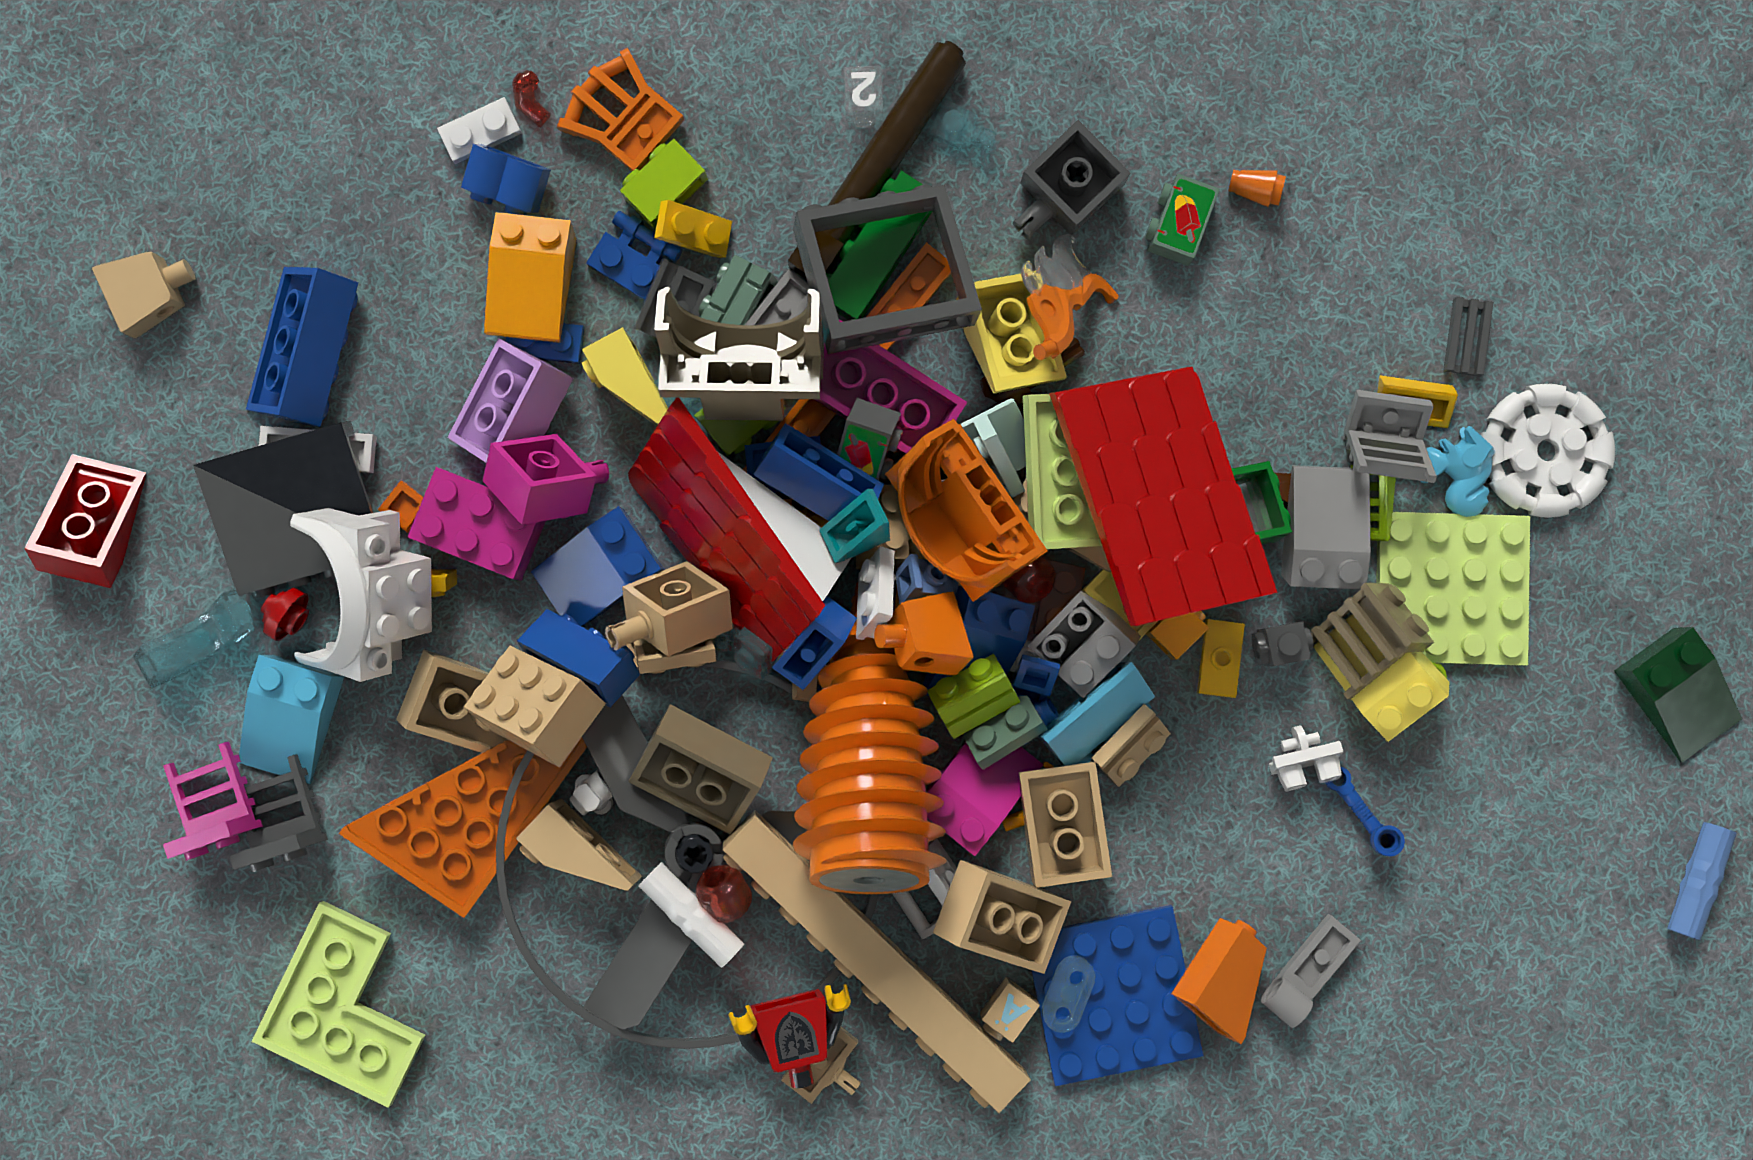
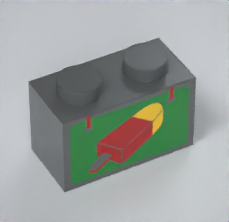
M857 398L846 420L837 455L878 481L883 480L887 482L888 477L885 474L893 467L895 461L888 458L890 451L896 453L903 434V430L897 428L901 413Z

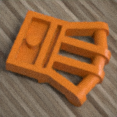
M627 47L620 51V56L599 67L593 66L588 72L589 77L581 86L576 85L572 89V98L564 118L559 119L557 129L569 135L579 136L601 144L606 151L610 152L629 170L633 171L635 169L641 170L650 160L649 157L655 148L665 143L685 119L679 111L647 85ZM628 69L640 92L635 98L631 97L611 77ZM600 87L605 88L626 106L617 118L592 97ZM584 106L609 126L605 132L578 123Z

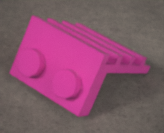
M229 741L218 745L223 757L222 760L178 776L174 762L163 766L186 833L184 837L163 844L167 859L184 854L186 861L208 854L207 846L215 844L217 850L241 842L240 834L262 827L261 820H255L251 806L255 805L254 799H248L244 787L248 783L246 776L241 777L237 763L241 762L239 755H233ZM226 767L230 781L185 797L181 784ZM231 789L234 790L237 803L197 818H192L188 805Z

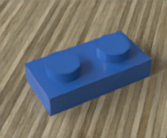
M563 323L560 343L506 337V342L540 360L580 364L585 327L583 325Z

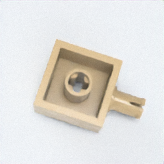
M683 562L622 586L626 620L606 627L605 635L609 645L612 648L614 647V650H618L622 646L643 638L666 656L680 653L706 640H713L718 635L733 629L729 589L689 562Z

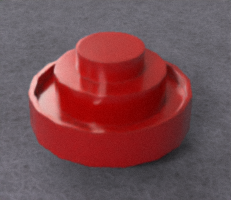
M293 587L288 591H282L277 595L271 594L261 607V613L264 614L262 619L264 634L275 641L282 640L288 634H296L304 625L309 615V610L306 609L309 601L308 594L297 587Z

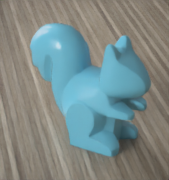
M1468 426L1467 428L1462 427L1459 430L1461 441L1456 445L1446 438L1438 441L1443 453L1433 447L1426 448L1437 477L1445 472L1453 479V482L1446 491L1445 501L1447 507L1454 514H1460L1465 517L1480 514L1489 502L1487 499L1489 489L1483 484L1491 474L1492 456L1495 453L1493 446L1471 426Z

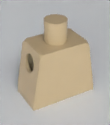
M145 252L92 267L120 332L133 338L143 335L184 307L185 303L178 287L196 279L191 266L185 259L167 266L165 259L153 252Z

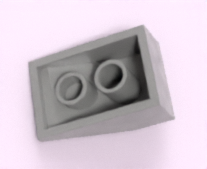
M1292 465L1287 508L1291 517L1290 527L1292 533L1284 537L1281 576L1290 586L1361 589L1360 587L1368 579L1371 553L1369 474L1354 472L1353 468Z

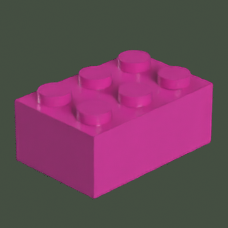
M436 467L407 537L511 579L522 581L546 521L521 525L488 487Z

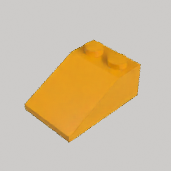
M495 213L489 246L485 335L560 343L576 248V236L571 220Z

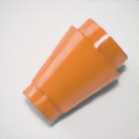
M1233 169L1228 192H1233L1268 208L1269 204L1279 206L1286 176L1277 174L1278 170L1239 171Z

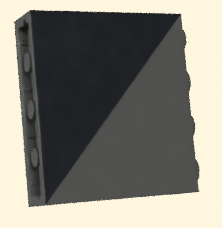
M351 421L340 422L193 465L238 596L252 593L253 599L275 593L274 586L286 582L289 589L312 582L310 575L324 572L325 578L335 576L330 561L318 542L311 536L291 527L290 522L293 514L326 508L358 516L373 513L348 438L355 435Z

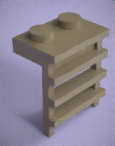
M1365 582L1360 587L1361 590L1353 597H1348L1344 601L1343 606L1336 612L1332 611L1327 616V620L1311 630L1313 644L1317 640L1351 684V687L1343 693L1347 699H1352L1407 652H1424L1434 643L1427 633L1429 632L1427 624L1421 617L1411 613L1404 604L1406 601L1405 596L1392 584ZM1349 612L1354 615L1385 656L1379 664L1344 619ZM1333 626L1367 669L1368 673L1362 678L1327 632Z

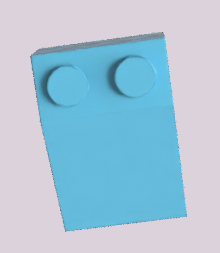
M258 655L247 690L239 751L241 762L239 763L277 775H283L291 772L287 757L298 754L301 767L306 768L308 775L304 776L306 783L311 784L344 676L275 655Z

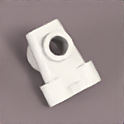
M598 770L592 775L584 774L576 779L573 796L570 797V801L582 815H586L589 811L605 814L613 807V796Z

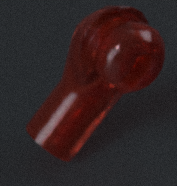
M530 70L517 73L512 81L514 105L538 127H542L550 118L551 113L535 100L534 90L538 87V76Z

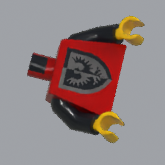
M843 984V990L837 994H832L830 985L825 986L824 990L827 1001H825L822 992L816 989L754 1005H746L747 1012L744 1016L734 1017L733 1012H730L729 1018L734 1031L738 1034L741 1045L760 1064H770L773 1072L788 1070L792 1088L808 1087L814 1083L811 1064L827 1059V1049L834 1046L843 1022L844 1011L850 1006L851 1000L847 984Z

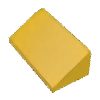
M1379 376L1377 393L1431 400L1433 410L1427 426L1449 427L1458 393L1453 385Z

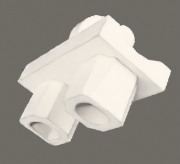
M1299 725L1291 729L1293 738L1280 742L1283 752L1296 749V752L1275 756L1272 758L1273 762L1269 763L1271 775L1278 774L1279 780L1285 792L1307 785L1302 770L1304 767L1315 766L1319 783L1339 779L1342 776L1339 757L1343 753L1340 741L1309 748L1310 745L1320 743V736L1318 732L1306 735L1302 726Z

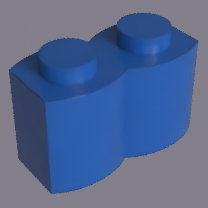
M473 144L461 188L470 191V198L478 202L492 205V201L496 200L505 204L504 211L511 214L527 215V212L538 213L551 169L483 144Z

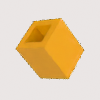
M1202 611L1160 620L1146 635L1171 660H1177L1209 627L1203 622L1206 618L1205 614Z

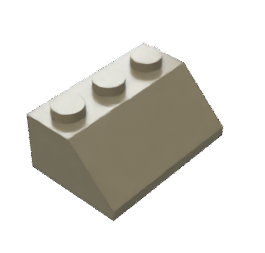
M670 704L628 782L731 834L759 792L773 757Z

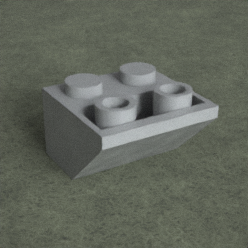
M1080 591L1028 646L1041 659L1060 664L1058 675L1084 698L1137 645L1141 636L1114 610Z

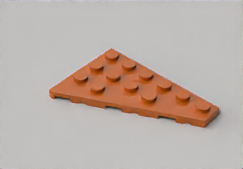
M582 737L560 768L534 754L521 778L511 806L505 839V861L519 843L516 838L539 815L587 748ZM506 740L345 825L339 834L465 918L496 875V842L499 819L505 796L515 771L527 750Z

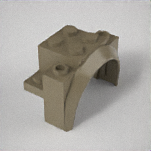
M670 287L658 290L654 330L661 352L658 385L660 397L700 398L705 420L783 421L784 399H820L825 346L820 292L808 289L806 309L792 319L766 325H734L715 322L693 315L678 304Z

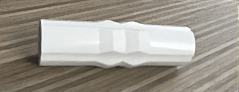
M662 862L638 885L667 914L670 920L678 925L684 934L692 939L721 968L743 947L744 943L715 915L712 909L705 905L697 894L685 886Z

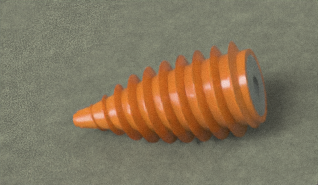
M858 582L856 583L855 594L851 601L852 607L850 611L855 617H857ZM856 619L845 643L832 657L834 662L826 665L818 673V683L824 689L817 692L809 702V708L816 718L807 723L803 733L806 740L812 745L805 749L799 758L801 767L809 774L800 779L796 785L798 794L808 802L800 806L794 814L798 825L807 831L799 835L793 841L792 846L796 853L810 860L809 881L818 888L851 894L906 892L927 885L930 881L929 870L946 863L944 857L929 852L928 845L929 841L942 837L946 833L942 826L927 820V813L940 809L944 805L942 798L926 793L925 785L937 781L942 776L940 770L924 764L922 758L936 752L939 748L936 741L921 736L919 733V729L930 725L934 721V716L928 711L915 708L913 701L924 697L928 690L922 684L909 681L907 672L911 670H903L898 665L894 648H878L875 639L866 637L864 640L856 639Z

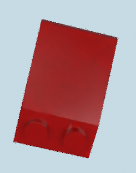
M72 454L24 548L35 569L111 588L124 561L147 475L146 472Z

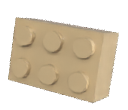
M509 646L504 654L499 657L486 678L474 690L464 708L489 730L560 768L606 703L581 679Z
M960 860L933 934L960 948L1045 974L1071 901L1045 889L1036 888L1034 885Z

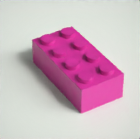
M880 345L827 354L826 347L824 346L823 379H821L820 399L814 400L847 420L857 398L901 413L897 428L903 430V434L896 452L902 456L915 446L924 435L952 419L957 420L967 404L965 400Z

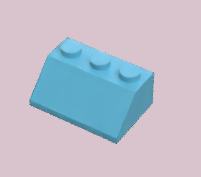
M1120 662L1084 698L1080 696L1063 710L1059 717L1047 726L1048 730L1039 735L1038 738L1062 766L1088 763L1094 756L1091 751L1102 742L1105 744L1120 729V726L1129 720L1143 704L1147 705L1150 709L1152 708L1149 702L1155 695L1132 662Z

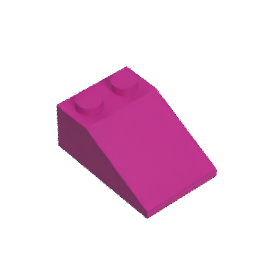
M965 741L942 769L941 778L931 783L926 789V793L936 795L944 801V805L940 809L927 813V818L934 824L942 826L951 838L973 856H976L1020 798L1019 772L1039 770L1043 764L1024 748L1019 747L982 770Z

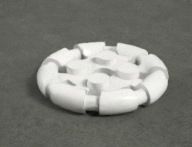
M1535 384L1527 386L1522 393L1517 394L1513 392L1509 394L1492 410L1487 418V421H1489L1487 430L1481 433V436L1495 450L1492 456V470L1489 476L1491 482L1488 484L1507 505L1514 509L1519 507L1528 511V515L1545 518L1568 515L1569 510L1575 507L1582 509L1601 493L1608 482L1605 479L1607 471L1614 467L1615 440L1613 432H1608L1603 422L1606 416L1586 395L1581 392L1574 394L1566 391V386ZM1559 404L1569 408L1566 417L1555 414ZM1532 405L1536 415L1526 419L1523 412L1524 407ZM1587 425L1593 437L1589 441H1587L1584 431L1580 429ZM1504 428L1512 431L1508 442L1501 437ZM1543 440L1550 442L1555 448V455L1550 461L1541 459L1537 453V447ZM1510 459L1515 471L1509 475L1505 474L1501 462ZM1584 460L1593 463L1590 474L1580 471ZM1527 484L1537 488L1534 497L1526 494ZM1566 484L1570 494L1562 496L1559 494L1556 486Z

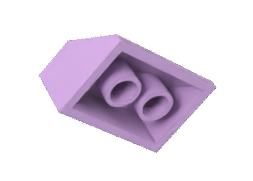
M498 338L447 438L487 463L491 443L544 436L574 378Z

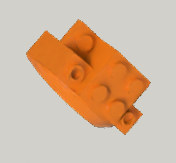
M955 419L924 435L885 474L898 492L901 516L915 546L943 575H948L958 581L972 602L1048 552L968 434ZM940 467L948 477L943 482L941 481ZM994 544L1000 553L993 551L988 547Z

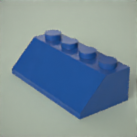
M283 268L246 410L305 425L321 427L322 420L327 416L329 410L328 397L331 385L338 376L339 367L337 362L340 351L348 339L347 325L350 313L357 304L358 295L356 291L359 282L320 268Z

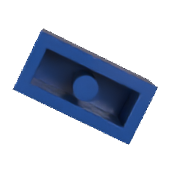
M828 596L823 601L825 607L819 616L778 656L772 667L802 690L808 686L845 643L857 617Z

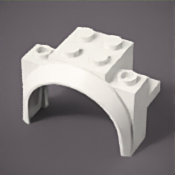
M326 508L293 514L290 526L311 536L326 553L335 574L340 597V626L336 642L326 643V649L306 654L295 652L294 656L297 662L324 669L359 682L392 674V661L402 659V640L432 632L431 558L400 550L399 512L387 510L358 516Z

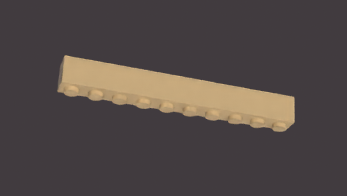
M756 810L723 842V851L726 853L723 859L737 873L744 870L754 879L751 882L752 887L766 900L772 896L781 905L778 911L790 924L795 926L799 922L809 932L806 938L820 952L827 949L837 958L833 963L847 978L850 979L854 975L864 984L861 990L874 1004L877 1005L882 1001L891 1010L888 1016L900 1029L905 1031L909 1027L918 1036L915 1041L925 1053L931 1057L936 1053L945 1061L942 1067L956 1082L959 1083L961 1079L967 1082L972 1087L969 1091L970 1094L982 1107L986 1108L990 1104L1000 1113L1031 1081L1025 1068L843 893L821 889L812 885L809 881L810 862L796 853L793 846Z

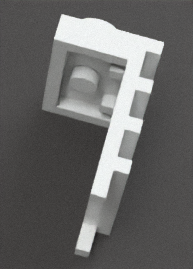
M880 546L870 560L866 559L859 572L856 639L864 640L866 637L874 639L876 626L887 624L893 616V584L896 585V575L894 574V550Z

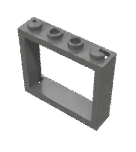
M927 184L920 185L911 191L901 193L886 191L873 198L862 200L847 198L838 204L823 207L819 204H813L796 212L793 231L809 289L820 292L824 343L827 354L975 325L982 308L945 185L934 187ZM933 211L959 299L839 322L814 232Z

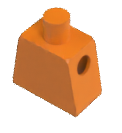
M945 592L904 601L894 610L893 616L887 624H879L875 628L874 639L877 647L894 648L898 665L903 670L957 675L974 658L954 592Z

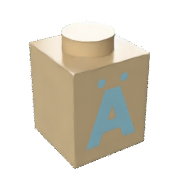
M1005 977L980 1012L981 1019L985 1022L983 1029L999 1041L1005 1037L1013 1043L1040 1005L1034 996L1008 977Z

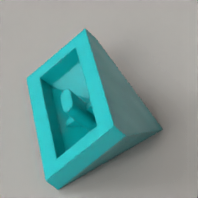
M866 489L819 529L835 563L843 562L890 541L889 521L873 489Z

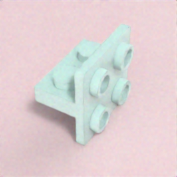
M1010 398L961 423V426L1001 484L1006 486L1013 498L1025 492L1016 471L1026 467L1024 419L1016 402Z

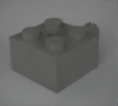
M1077 120L1023 172L1020 184L1035 198V202L1018 219L1013 221V225L1018 232L1025 227L1021 235L1029 240L1050 218H1053L1072 236L1125 185L1131 173ZM1078 175L1081 177L1080 183L1078 181L1071 182L1068 177L1073 178Z

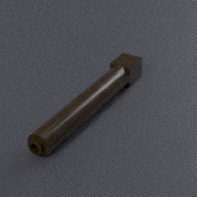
M945 41V43L936 42L827 206L838 204L847 198L862 200L873 198L880 194L884 184L892 177L966 65L962 57L964 52L960 47L950 41ZM859 224L814 232L826 273L829 270H833L839 260L838 256L842 248L851 239ZM797 246L788 259L789 269L807 280Z

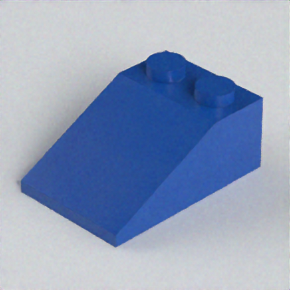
M618 506L586 527L534 568L531 573L559 615L567 614L579 626L583 627L624 599L622 586L665 569L625 509Z
M958 585L955 597L974 656L961 671L968 668L975 660L994 654L1007 675L1026 643L1035 606L990 592L972 602L964 588ZM926 672L923 686L928 690L936 686L939 680L954 675Z

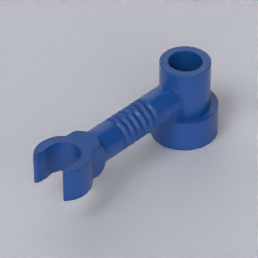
M1341 767V773L1344 776L1342 785L1336 786L1332 781L1325 782L1326 786L1336 791L1347 805L1351 807L1353 813L1358 816L1357 818L1360 819L1362 825L1371 835L1370 844L1376 853L1383 856L1399 854L1405 844L1403 833L1394 826L1383 825L1378 821L1355 790L1354 785L1351 783L1350 772L1346 768ZM1383 834H1386L1389 840L1385 847L1380 844V837Z

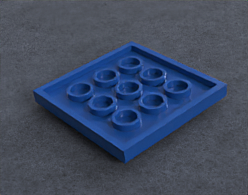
M1172 905L1063 926L1045 974L1031 970L1037 1001L1040 1005L1039 1012L1055 1086L1204 1056L1195 1014L1171 994L1186 971Z

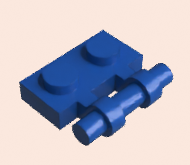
M618 211L612 220V224L623 230L621 236L617 239L605 232L586 264L645 301L662 257L666 256L676 262L680 258L683 249L674 244L655 239V232L645 227L643 220L635 215L629 217L623 212ZM635 238L651 247L647 257L630 247Z

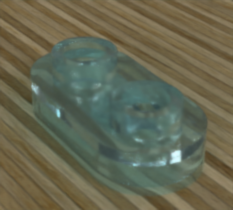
M1069 956L1064 958L1057 966L1042 1005L1044 1021L1055 1032L1066 1033L1072 1031L1081 1020L1095 984V971L1085 958ZM1075 971L1083 973V979L1078 984L1070 982V975ZM1061 1007L1069 1009L1068 1017L1063 1020L1056 1018V1011Z

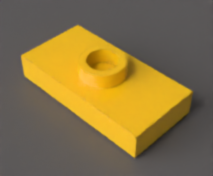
M1206 619L1205 624L1209 629L1203 636L1197 693L1236 698L1245 624Z

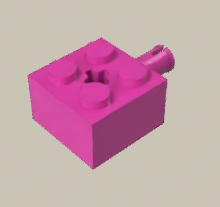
M557 434L491 443L483 482L521 525L534 524L541 521L586 514L594 485L597 483L603 484L608 481L609 468L607 463H604V460L584 463Z

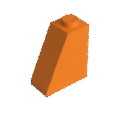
M1219 918L1171 994L1215 1032L1242 1044L1246 1037L1267 947L1255 938L1257 931L1241 920L1232 923Z

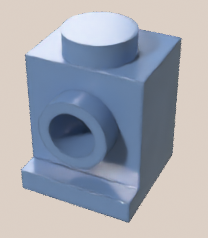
M910 554L895 572L899 604L904 601L945 592H954L956 594L958 590V581L948 575H943L928 560L918 559L917 554Z

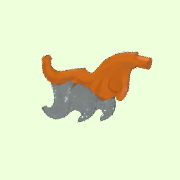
M1069 234L1060 235L1052 245V258L1046 256L1044 246L1036 252L1034 261L1036 272L1033 271L1029 260L1024 263L1021 270L1024 285L1031 293L1027 297L1030 312L1041 327L1045 337L1043 343L1036 345L1033 349V354L1038 360L1048 357L1054 359L1069 347L1075 331L1072 309L1079 310L1089 300L1094 291L1102 293L1108 304H1112L1118 299V294L1105 279L1097 274H1092L1078 260L1073 251V245H1076L1079 240Z

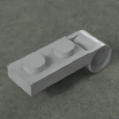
M1327 914L1267 987L1261 997V1003L1289 1027L1294 1028L1298 1026L1310 1013L1313 1007L1312 999L1361 940L1332 915Z

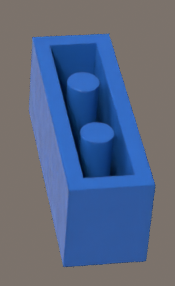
M786 423L765 451L754 473V476L764 481L767 485L776 488L803 507L810 509L828 521L866 489H873L878 499L884 486L882 482Z
M546 609L517 640L523 652L581 679L610 708L640 675L633 661L635 656L626 645L618 650H614V647L612 648L609 645L608 641L599 631L594 628L587 630L579 626L567 614L560 616Z

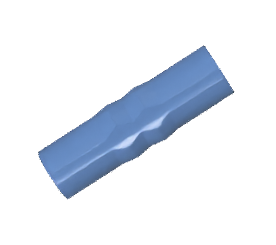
M1703 822L1692 856L1686 865L1685 876L1680 882L1679 894L1667 929L1699 941L1701 940L1712 905L1718 897L1719 885L1724 879L1725 867L1737 834L1736 832Z

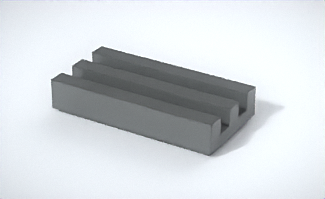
M1458 296L1453 298L1443 371L1479 377L1484 375L1494 302H1479V299L1466 300L1464 297ZM1463 308H1468L1461 364L1455 365ZM1481 310L1474 367H1470L1477 311Z

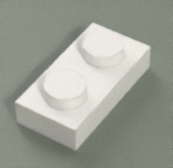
M505 97L437 128L454 164L470 157L473 144L494 147L522 134Z

